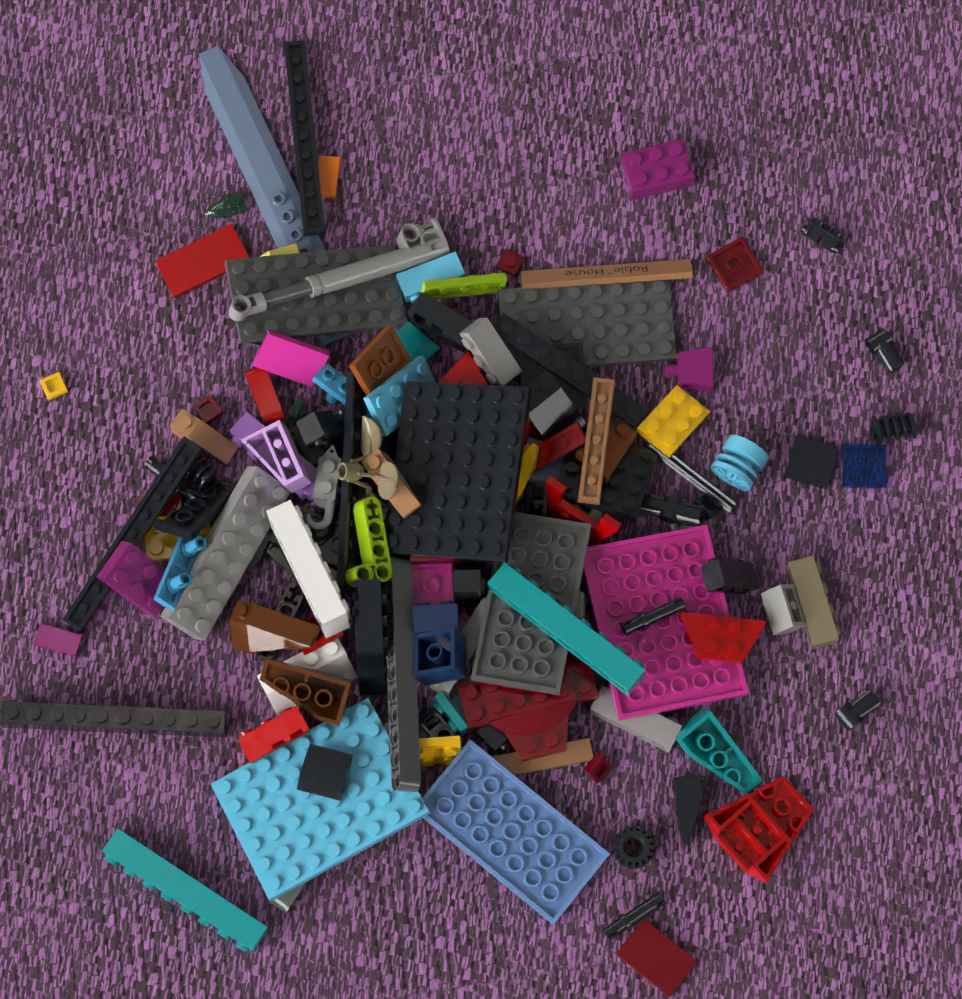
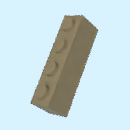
M809 556L788 562L786 569L790 582L794 584L807 625L804 628L811 650L837 643L839 636H841V631L838 623L834 624L832 617L834 615V608L832 603H828L826 598L828 589L826 583L821 582L819 574L822 571L819 561L815 562L814 556Z

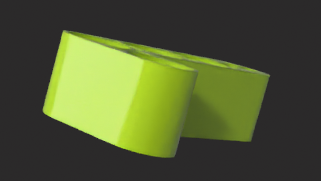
M370 496L357 501L353 506L362 564L346 571L345 579L351 587H354L353 580L380 579L382 583L392 577V566L381 504L376 497Z

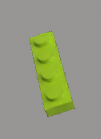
M490 273L477 276L450 277L448 279H430L423 281L420 293L423 292L433 299L498 293V289L505 288L507 277L505 273Z

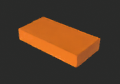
M319 155L318 170L321 198L336 199L340 157Z

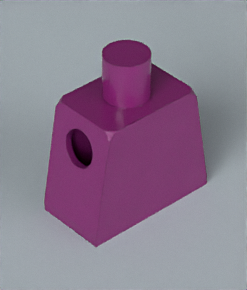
M712 347L677 353L676 364H664V377H677V385L683 389L712 392L714 386Z

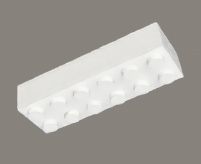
M291 500L267 510L271 528L325 638L350 628L349 619H351L349 607L345 599H342L339 593L340 589L336 581L332 579L326 561L323 562L321 551L317 543H314L312 533L308 525L304 523L303 515L298 505L293 506Z

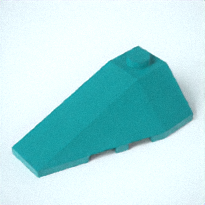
M702 708L686 721L675 739L689 757L744 794H747L763 781L710 710Z

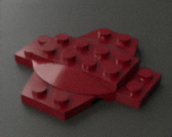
M577 657L569 658L566 661L560 695L481 682L458 686L468 731L491 725L496 730L504 732L522 762L565 752L569 715L574 711L577 703L599 698L592 668Z

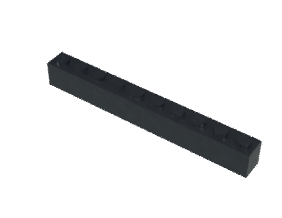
M2 701L0 724L4 728L226 738L227 714L226 711Z

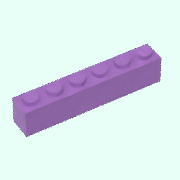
M246 412L229 430L232 436L231 441L237 447L241 448L243 446L247 449V454L257 461L258 458L241 439L265 426ZM300 455L311 484L295 493L302 500L307 498L312 502L310 505L318 513L322 511L325 513V509L317 507L313 500L317 468ZM263 464V467H264L269 473H271V471ZM339 486L334 509L341 502V488Z

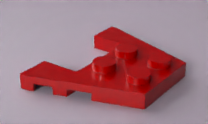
M551 476L546 481L549 517L591 524L588 547L594 546L614 534L621 527L622 524L606 513L598 523L563 499L567 488L565 485Z

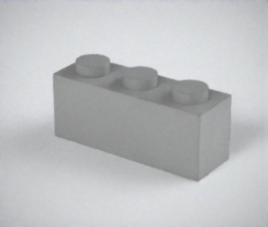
M478 318L459 333L462 337L463 345L472 352L475 363L484 370L485 378L491 385L504 386L522 372L488 318Z

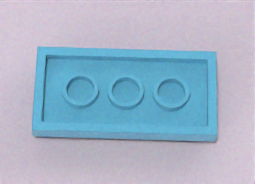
M424 356L416 357L363 398L373 421L380 426L382 436L389 435L400 426L406 381L436 383Z

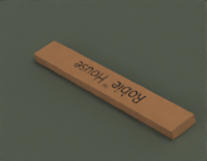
M683 259L520 271L522 289L685 279L693 278L691 260Z

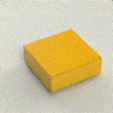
M60 372L40 380L48 401L68 393Z

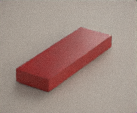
M579 422L538 444L539 452L534 472L585 444L586 435Z

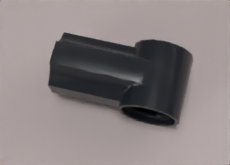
M883 328L865 339L867 348H871V354L877 356L888 374L904 365V361L893 346L892 337L886 329Z
M868 690L852 703L845 704L834 715L848 732L853 729L852 727L860 724L863 718L880 707L881 703L878 697L871 690Z

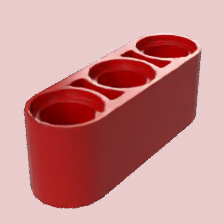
M257 367L244 371L264 426L266 427L278 420L284 422L285 417L268 372Z

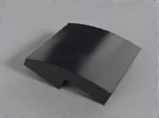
M310 744L301 769L297 790L338 801L341 800L346 778L349 777L353 754Z

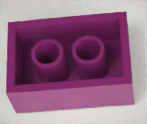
M684 139L622 153L621 164L632 200L691 187L694 184L695 176Z
M121 541L97 575V578L147 615L156 617L163 608L161 604L153 599L166 569L132 543Z

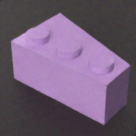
M280 420L241 439L290 492L294 493L311 484V480L289 430Z

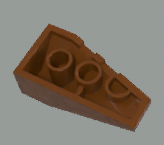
M241 600L237 601L230 618L233 649L249 654H258L261 651L276 652V650L280 649L298 650L313 648L321 628L306 621Z
M265 658L260 680L287 697L317 720L340 726L355 683L354 680L269 658Z

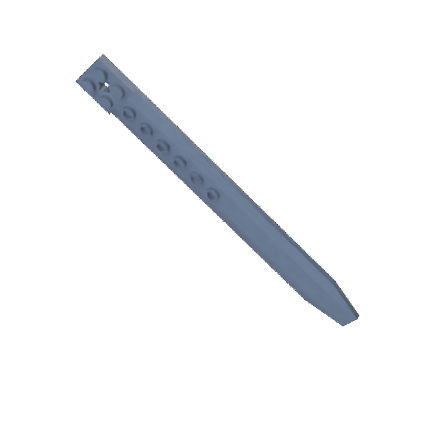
M219 46L199 53L206 96L277 248L297 244L301 253L326 251L319 235L304 236L300 195L244 76ZM360 332L322 335L319 338L325 348Z

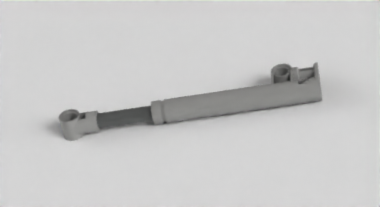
M431 218L429 223L422 225L408 223L401 228L397 236L398 250L306 277L304 282L262 294L258 292L248 296L238 295L232 300L228 314L234 321H243L247 316L266 311L267 307L307 295L312 298L317 297L321 294H327L413 268L450 254L449 245L436 218ZM404 234L410 235L412 239L407 238ZM235 306H241L244 311H239Z

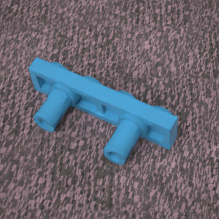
M326 363L313 376L312 381L327 392L326 401L328 403L336 404L337 401H340L345 405L347 378ZM366 406V416L372 419V416Z
M200 533L192 541L178 538L153 600L170 611L176 609L184 587L191 585L192 577L190 572L198 552L207 546V541L204 539L205 536Z

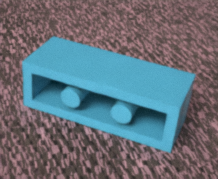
M456 251L396 274V279L406 303L415 302L420 294L423 281L465 277V272Z

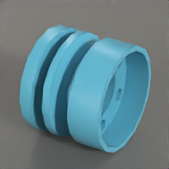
M732 434L729 435L722 447L725 454L720 453L717 455V461L712 463L711 470L726 483L740 490L749 491L753 486V482L757 479L755 472L762 471L769 456L752 441Z

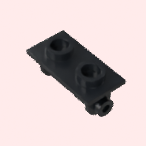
M815 217L813 220L807 219L810 224L809 226L805 224L801 229V232L804 233L803 236H806L815 243H817L820 236L824 239L820 246L831 253L835 252L837 254L841 248L838 245L839 242L845 243V240L842 239L843 234L833 228L831 232L825 229V223Z

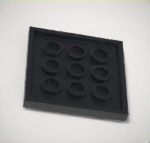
M582 428L586 435L587 429ZM585 444L565 455L557 481L567 487L563 496L565 501L636 522L658 457L656 452L652 449L632 444L625 456L620 460L616 470L613 471L607 484L602 482L600 505L578 502L582 463L575 456L576 452L583 448Z

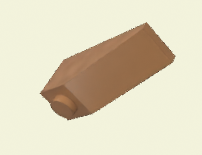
M183 409L180 410L170 425L173 434L181 439L184 436L201 446L203 452L225 465L229 464L239 447L216 430Z
M379 448L361 461L367 472L373 474H380L381 465L384 462L393 463L389 455ZM399 472L400 478L397 492L389 501L405 519L422 505ZM372 478L374 482L378 485L379 479Z

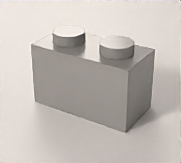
M780 584L761 593L763 606L766 609L773 635H786L807 626L794 584Z

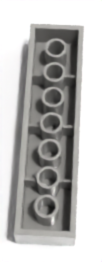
M247 466L205 538L207 541L206 548L198 552L190 572L192 577L191 585L184 587L176 609L170 611L165 607L160 615L161 618L192 638L205 641L245 572L246 567L271 527L266 511L284 503L290 494V491L280 481L258 466Z

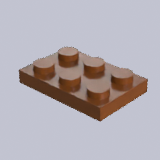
M385 326L353 360L349 367L367 396L412 360L393 326Z

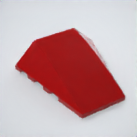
M782 776L758 788L756 791L706 814L704 817L714 839L742 870L767 883L814 808Z

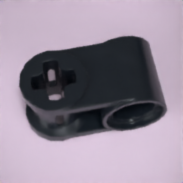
M434 707L430 708V712L422 719H418V726L430 738L439 737L445 733L454 736L453 730Z

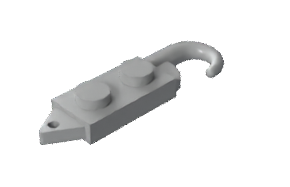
M333 445L323 457H319L313 500L317 507L325 509L323 520L318 523L312 521L311 514H307V523L314 529L326 528L333 518L339 486L337 469L342 462Z

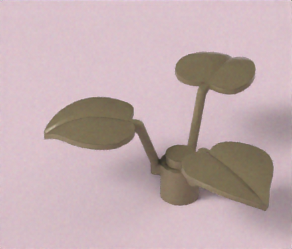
M362 416L361 451L363 457L350 459V463L341 462L337 469V475L340 480H347V482H353L361 486L362 499L376 496L371 492L372 487L367 482H360L358 480L363 477L378 478L379 495L381 498L389 500L395 496L399 484L400 475L397 466L392 462H384L381 465L380 474L365 473L363 466L358 463L378 448L380 449L382 442L380 426L367 416Z

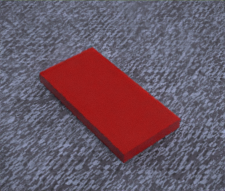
M230 224L155 260V263L175 299L226 274L224 264L226 260L249 258L235 229Z

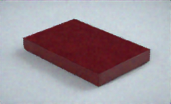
M645 919L641 921L616 953L617 957L668 998H670L697 963L694 958Z

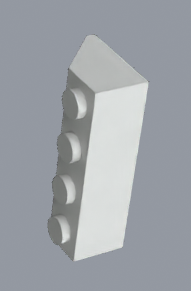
M338 638L307 655L301 652L284 661L285 663L334 674L351 680L358 678ZM261 674L257 675L277 716L283 710L296 706L287 697L260 680Z

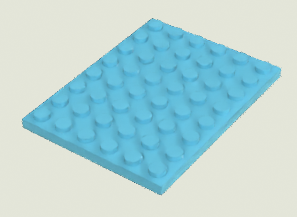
M369 698L346 709L340 726L323 722L310 729V732L211 783L270 901L430 814L419 791L404 792L393 790L391 784L390 737ZM310 744L353 754L349 777L346 778L341 800L338 801L297 790L301 769Z

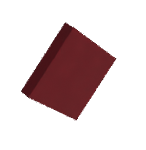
M743 237L707 255L705 258L727 293L764 273L763 268Z

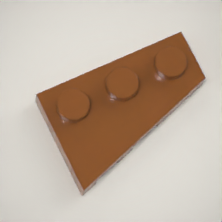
M622 419L609 428L603 482L605 484L609 481L613 471L616 470L620 460L625 456L637 435V432ZM584 447L578 450L575 456L581 463H583Z

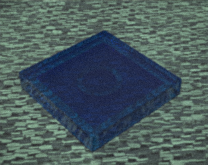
M842 444V488L887 487L886 445Z

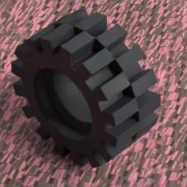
M637 826L627 827L625 830H621L615 838L613 845L615 858L622 866L625 865L630 869L643 867L652 858L655 846L653 844L654 840L650 837V833L644 831L643 828H637ZM631 839L640 841L643 847L642 852L637 856L629 855L625 850L627 841Z

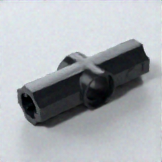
M645 494L639 511L641 514L659 517L660 520L670 524L681 522L701 526L705 518L704 507L684 503L673 496L661 498Z

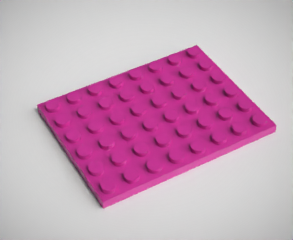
M707 525L587 548L583 573L597 632L600 631L609 638V643L613 646L619 645L627 652L626 656L632 660L634 658L639 660L645 666V678L629 697L610 683L618 721L747 696L749 694L742 664L696 658L693 645L686 634L687 630L683 621L680 620V613L650 625L649 629L638 630L629 636H625L620 626V623L636 617L640 612L651 611L679 597L683 599L686 610L682 612L730 617L725 594L706 592L700 566L707 564L709 559L715 558Z

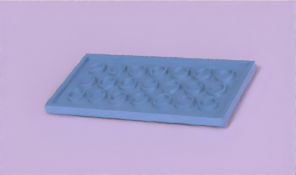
M472 740L467 742L422 797L430 812L423 819L552 925L555 924L610 855L609 852Z

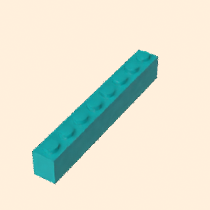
M504 563L487 582L489 590L629 697L645 678V666L635 658L632 660L626 656L627 652L619 645L613 646L609 643V638L600 631L596 633L592 630L591 624L585 619L581 618L579 620L573 615L574 612L568 606L558 604L556 602L557 599L551 593L541 591L539 585L534 580L524 578L521 575L522 572L514 565L508 566Z
M118 828L102 850L107 855L105 857L106 861L114 866L119 863L125 867L123 872L132 878H135L136 875L144 880L142 882L144 886L152 891L157 888L162 892L160 895L162 898L170 903L175 900L181 904L179 909L188 915H191L192 912L200 917L198 919L200 923L208 928L213 925L219 929L217 934L226 940L230 937L236 940L237 944L235 946L246 953L248 950L254 952L269 930L267 926Z

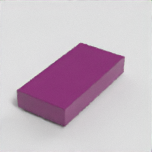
M40 623L33 645L77 657L83 636Z

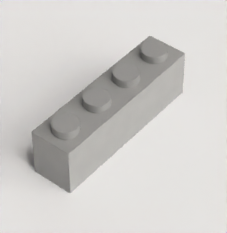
M602 685L598 693L599 698L595 699L590 708V713L669 753L676 741V736L682 728L679 721L671 716L666 718L659 713L618 721L611 688L609 685L608 687Z

